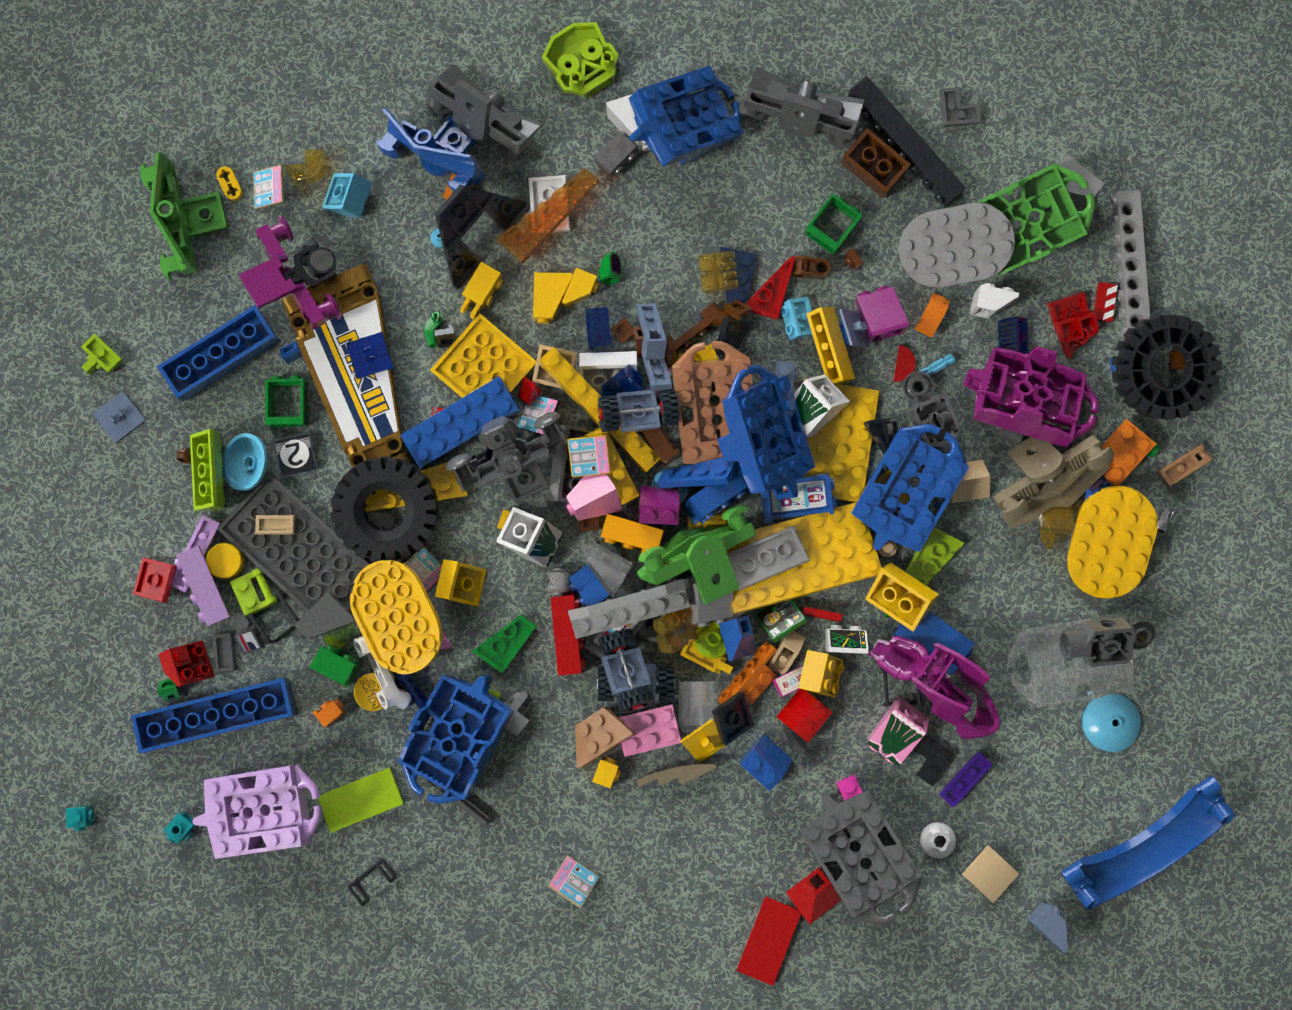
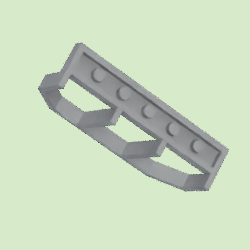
M678 579V581L648 590L642 589L640 590L641 592L612 600L606 599L605 602L568 610L576 639L689 608L690 605L685 591L684 580Z

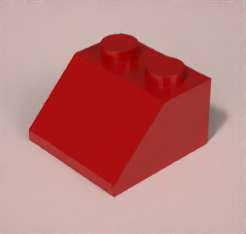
M798 689L776 717L803 740L809 742L833 712L807 691Z

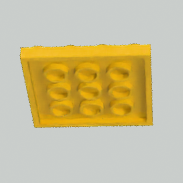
M479 313L430 371L461 398L498 376L503 378L512 393L524 377L535 367L536 360Z

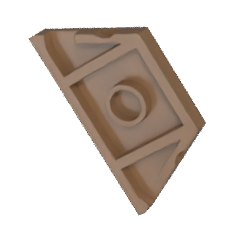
M608 707L601 708L575 725L577 768H584L634 736L636 731L629 729L624 724V721L616 717L614 712Z

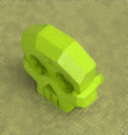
M597 22L572 23L551 37L542 55V62L556 76V83L564 94H576L588 99L614 82L619 54L611 43L605 42ZM595 49V52L590 53L589 50ZM566 64L572 65L570 68L565 67Z

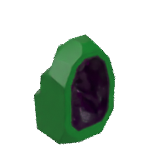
M611 251L605 254L601 260L599 278L600 283L613 285L621 281L623 271L619 255Z

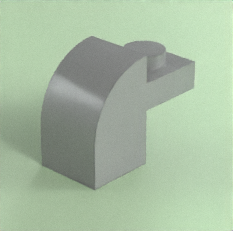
M524 690L521 693L518 691L510 700L513 702L512 705L506 701L504 702L505 705L514 710L506 728L516 736H519L530 721L529 718L518 711L529 697V694Z

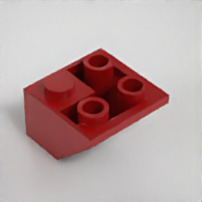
M203 640L170 648L158 654L163 672L178 687L214 677Z
M819 867L785 892L809 925L841 901L832 884Z

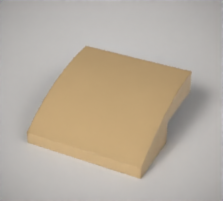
M987 845L962 875L994 903L1019 873Z

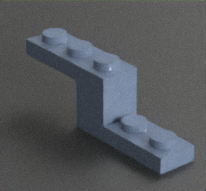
M656 303L637 304L636 311L643 332L641 354L651 390H671L672 383L664 359L667 340Z

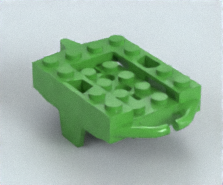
M1054 163L977 201L990 204L999 209L1007 216L1011 224L1014 220H1020L1023 225L1020 230L1014 229L1015 246L1013 254L1007 265L996 274L997 276L1003 275L1026 263H1032L1088 234L1095 210L1093 193L1087 194L1085 196L1087 200L1086 208L1083 211H1078L1066 187L1067 183L1071 181L1077 182L1081 189L1088 187L1089 184L1083 176ZM1021 185V197L1010 201L1004 195L1006 192L1008 195L1013 194V189ZM1052 206V210L1045 213L1044 209ZM1032 211L1039 212L1040 220L1032 221L1030 213ZM1041 239L1049 246L1043 250L1036 251L1033 255L1031 253V244Z

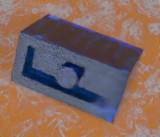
M1013 317L998 320L999 348L1029 354L1028 319Z

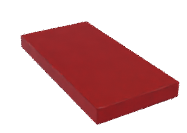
M765 896L736 971L773 986L801 916L799 910Z

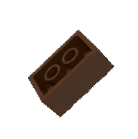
M868 128L843 155L840 162L883 199L905 175L911 165Z

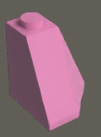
M607 474L584 476L566 496L568 505H566L567 510L571 516L575 515L578 521L622 510L617 490Z

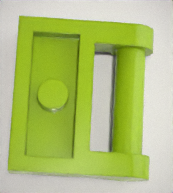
M260 568L230 581L245 617L278 602L276 597L272 595L265 580L264 572ZM257 579L266 599L265 601L260 602L251 580Z

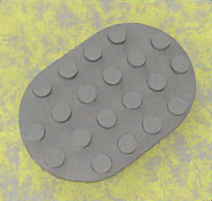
M974 202L925 212L913 219L905 228L899 243L900 260L903 268L912 279L929 287H945L987 279L1000 272L1009 262L1015 246L1014 229L1004 213L986 203Z

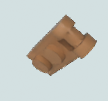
M1203 443L1157 471L1167 487L1172 486L1213 460L1212 456L1208 455L1205 451L1206 447ZM1197 453L1201 458L1200 461L1195 456Z

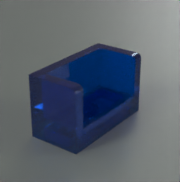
M628 364L601 386L602 397L642 390V375Z

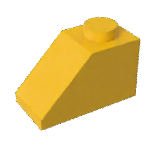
M576 268L562 300V306L569 307L590 298L592 293H596L600 284L597 282V276Z

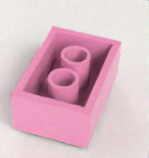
M672 704L619 717L629 729L636 731L634 736L621 743L624 757L681 743Z

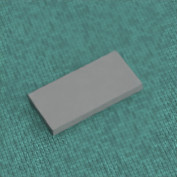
M794 526L727 553L739 585L738 592L810 561Z

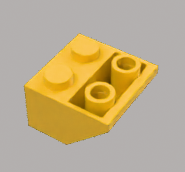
M807 650L799 688L835 698L839 691V678L844 669L843 660L829 654Z

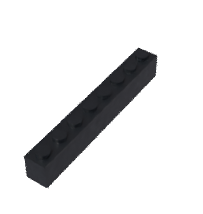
M868 76L850 89L848 97L865 99L861 109L862 117L873 124V129L877 134L883 135L889 147L894 148L901 157L911 164L910 171L912 174L920 177L923 181V186L935 194L934 197L939 204L947 207L964 192L966 187Z

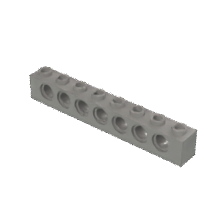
M1140 190L1117 191L1110 201L1111 209H1114V216L1112 217V227H1115L1113 244L1117 247V253H1115V264H1118L1116 281L1120 286V290L1117 293L1118 301H1121L1119 319L1122 320L1123 326L1120 329V336L1124 340L1126 337L1123 334L1129 328H1135L1131 324V319L1137 322L1142 319H1150ZM1122 208L1127 209L1129 211V215H1125L1122 211ZM1124 227H1128L1131 234L1126 233ZM1125 245L1130 246L1132 248V252H1128L1125 249ZM1127 264H1131L1134 270H1128ZM1128 282L1135 285V290L1129 288ZM1134 301L1136 308H1132L1129 302Z

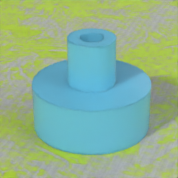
M436 229L431 234V242L436 248L442 249L443 245L439 229Z

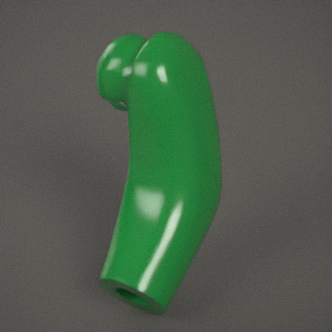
M438 311L431 314L424 327V335L429 348L438 346L435 330L443 322V315Z

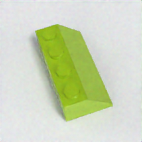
M207 429L190 435L194 511H217L224 509L222 440L220 433L214 429Z

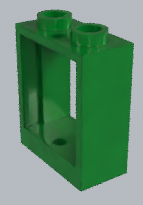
M832 193L805 228L803 234L834 256L860 222L863 215L860 214V210L855 206L846 204L843 197ZM831 205L853 220L838 242H835L815 227Z
M272 376L271 379H265L266 426L269 428L307 427V381L302 379V376H290V379ZM274 387H300V416L274 417Z

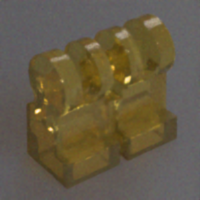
M733 251L698 256L700 273L703 274L700 275L702 292L710 295L718 291L738 287V281L730 280L737 277L736 271L720 273V270H730L736 267L735 262H727L735 258Z
M687 608L665 614L654 621L653 626L658 635L656 636V641L660 653H675L699 638L697 631L692 629L691 615Z

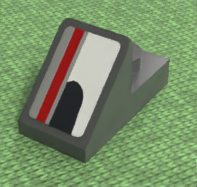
M244 614L232 617L237 632L234 637L243 654L263 649L257 627L249 616L245 617Z

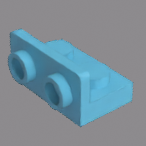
M808 297L789 299L781 306V315L783 316L786 326L785 330L790 341L798 337L812 335L806 313L812 311Z

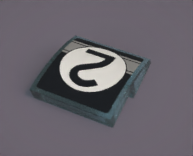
M311 431L273 439L281 479L319 470Z

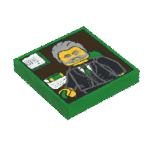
M792 600L769 605L754 614L774 643L807 622Z

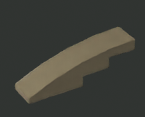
M715 763L674 766L652 772L636 779L639 787L657 779L660 786L679 778L682 785L717 767Z

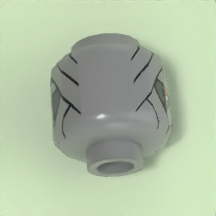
M555 568L548 574L546 589L553 593V597L564 596V594L571 592V581L569 578L572 575L568 573V570Z

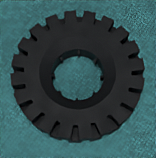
M1155 315L1150 316V319H1142L1135 323V328H1129L1123 334L1126 337L1125 340L1119 341L1115 350L1119 351L1118 356H1113L1112 365L1116 366V371L1112 372V379L1114 382H1118L1119 386L1115 387L1119 396L1125 398L1123 402L1129 408L1136 409L1135 412L1141 415L1164 420H1175L1176 417L1184 418L1191 415L1190 411L1201 409L1204 406L1202 401L1210 400L1215 393L1211 390L1212 386H1218L1220 377L1216 376V371L1222 370V361L1216 360V356L1221 354L1219 347L1212 344L1215 338L1210 331L1203 330L1205 326L1198 321H1191L1192 318L1186 316ZM1171 346L1174 348V351H1179L1183 356L1185 369L1181 379L1176 384L1163 388L1162 384L1156 383L1152 378L1151 362L1159 350H1165V347Z
M381 456L380 458H370L357 464L343 476L341 481L338 482L331 500V520L335 524L336 528L334 530L338 538L341 537L343 539V545L349 551L352 549L356 552V556L362 559L365 557L369 558L371 562L397 561L398 559L404 560L412 556L414 552H418L425 545L437 522L438 504L435 489L432 488L429 478L420 472L421 469L414 464H408L407 460L401 458L394 459L391 456ZM387 489V492L392 490L400 496V500L403 499L406 511H403L405 517L400 524H395L396 527L384 529V526L379 528L370 522L371 518L368 519L365 512V507L368 504L365 503L371 493L374 495L376 490Z

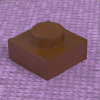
M853 248L846 252L844 257L846 258L845 263L847 266L855 271L859 270L864 262Z
M736 299L725 305L724 312L739 321L750 315L752 308Z
M625 317L610 329L611 333L622 345L633 336V327Z
M1170 350L1169 370H1184L1185 363L1181 353Z
M599 516L579 521L580 532L600 531Z

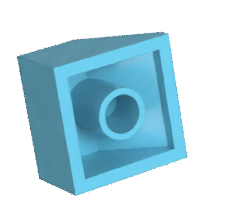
M334 173L322 209L350 218H360L364 212V205L370 194L372 182L354 173Z

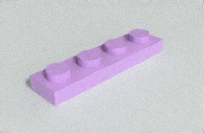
M202 515L185 551L199 545L205 557L221 523ZM177 568L172 586L187 593L190 587L186 588L182 579L185 576L183 570H178Z

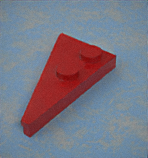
M794 256L786 260L745 303L752 308V313L774 320L778 319L795 261Z

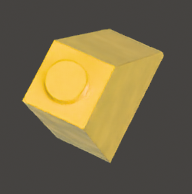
M534 272L533 319L538 321V324H549V321H554L572 279V273Z

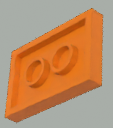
M1125 419L1102 445L1103 450L1110 447L1114 453V459L1108 465L1110 469L1103 476L1114 486H1119L1153 449L1156 443L1129 420Z

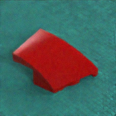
M1082 291L1047 303L1054 329L1066 358H1071L1080 346H1083L1090 337L1099 331L1096 312L1088 309L1086 295Z

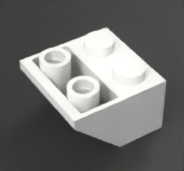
M981 284L974 293L970 315L988 319L1011 305L1019 297V293L1014 292L1012 288L1004 287L1000 289L995 288L994 284Z

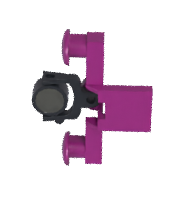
M278 216V224L272 227L266 224L255 229L256 237L265 246V252L269 260L239 274V278L258 310L291 294L304 319L308 317L313 330L324 325L326 321L334 317L340 320V308L330 294H325L326 302L317 306L304 285L305 283L309 288L314 289L336 280L335 254L328 248L319 247L318 242L311 246L304 245L302 246V251L296 253L293 257L295 267L283 268L282 263L287 262L288 257L279 243L287 239L292 242L294 239L292 229L286 219ZM304 267H308L309 273L318 280L311 278L305 271Z

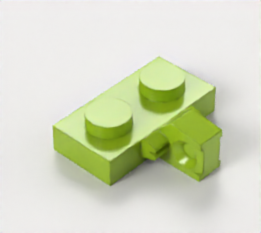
M95 334L81 346L89 354L86 357L88 361L81 368L89 375L96 368L98 370L103 368L110 374L123 361Z

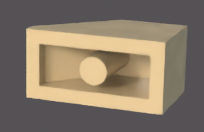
M795 631L783 637L767 667L781 675L785 674L799 654L805 637Z

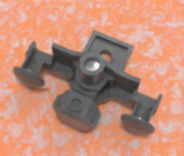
M549 412L540 416L534 423V429H542L544 435L528 443L526 440L515 438L518 427L514 420L500 416L486 423L479 435L482 445L494 450L492 460L471 469L468 462L473 456L469 453H463L453 457L447 463L446 470L454 471L457 476V482L463 492L466 491V486L479 480L481 488L503 480L514 503L549 487L538 462L550 457L549 447L562 441L565 444L568 443L562 427L559 428L556 423L560 418V414ZM520 474H527L529 479L521 482L518 477Z

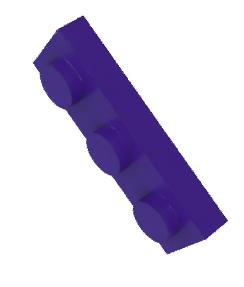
M976 751L938 794L954 808L993 764L979 751Z

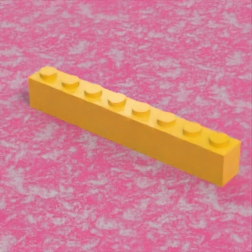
M552 347L537 363L600 427L597 403L598 397L601 396ZM620 427L618 431H608L611 440L643 473L647 472L660 459L636 432L621 433Z

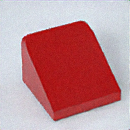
M524 377L518 397L531 406L542 390Z

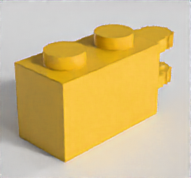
M481 262L462 293L465 301L461 306L460 312L464 314L471 303L476 304L470 314V318L474 320L480 310L484 309L486 305L489 306L494 297L492 294L503 283L502 274Z

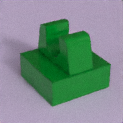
M171 679L159 682L157 689L159 698L163 697L166 702H169L170 695L173 694L176 699L180 698V687Z

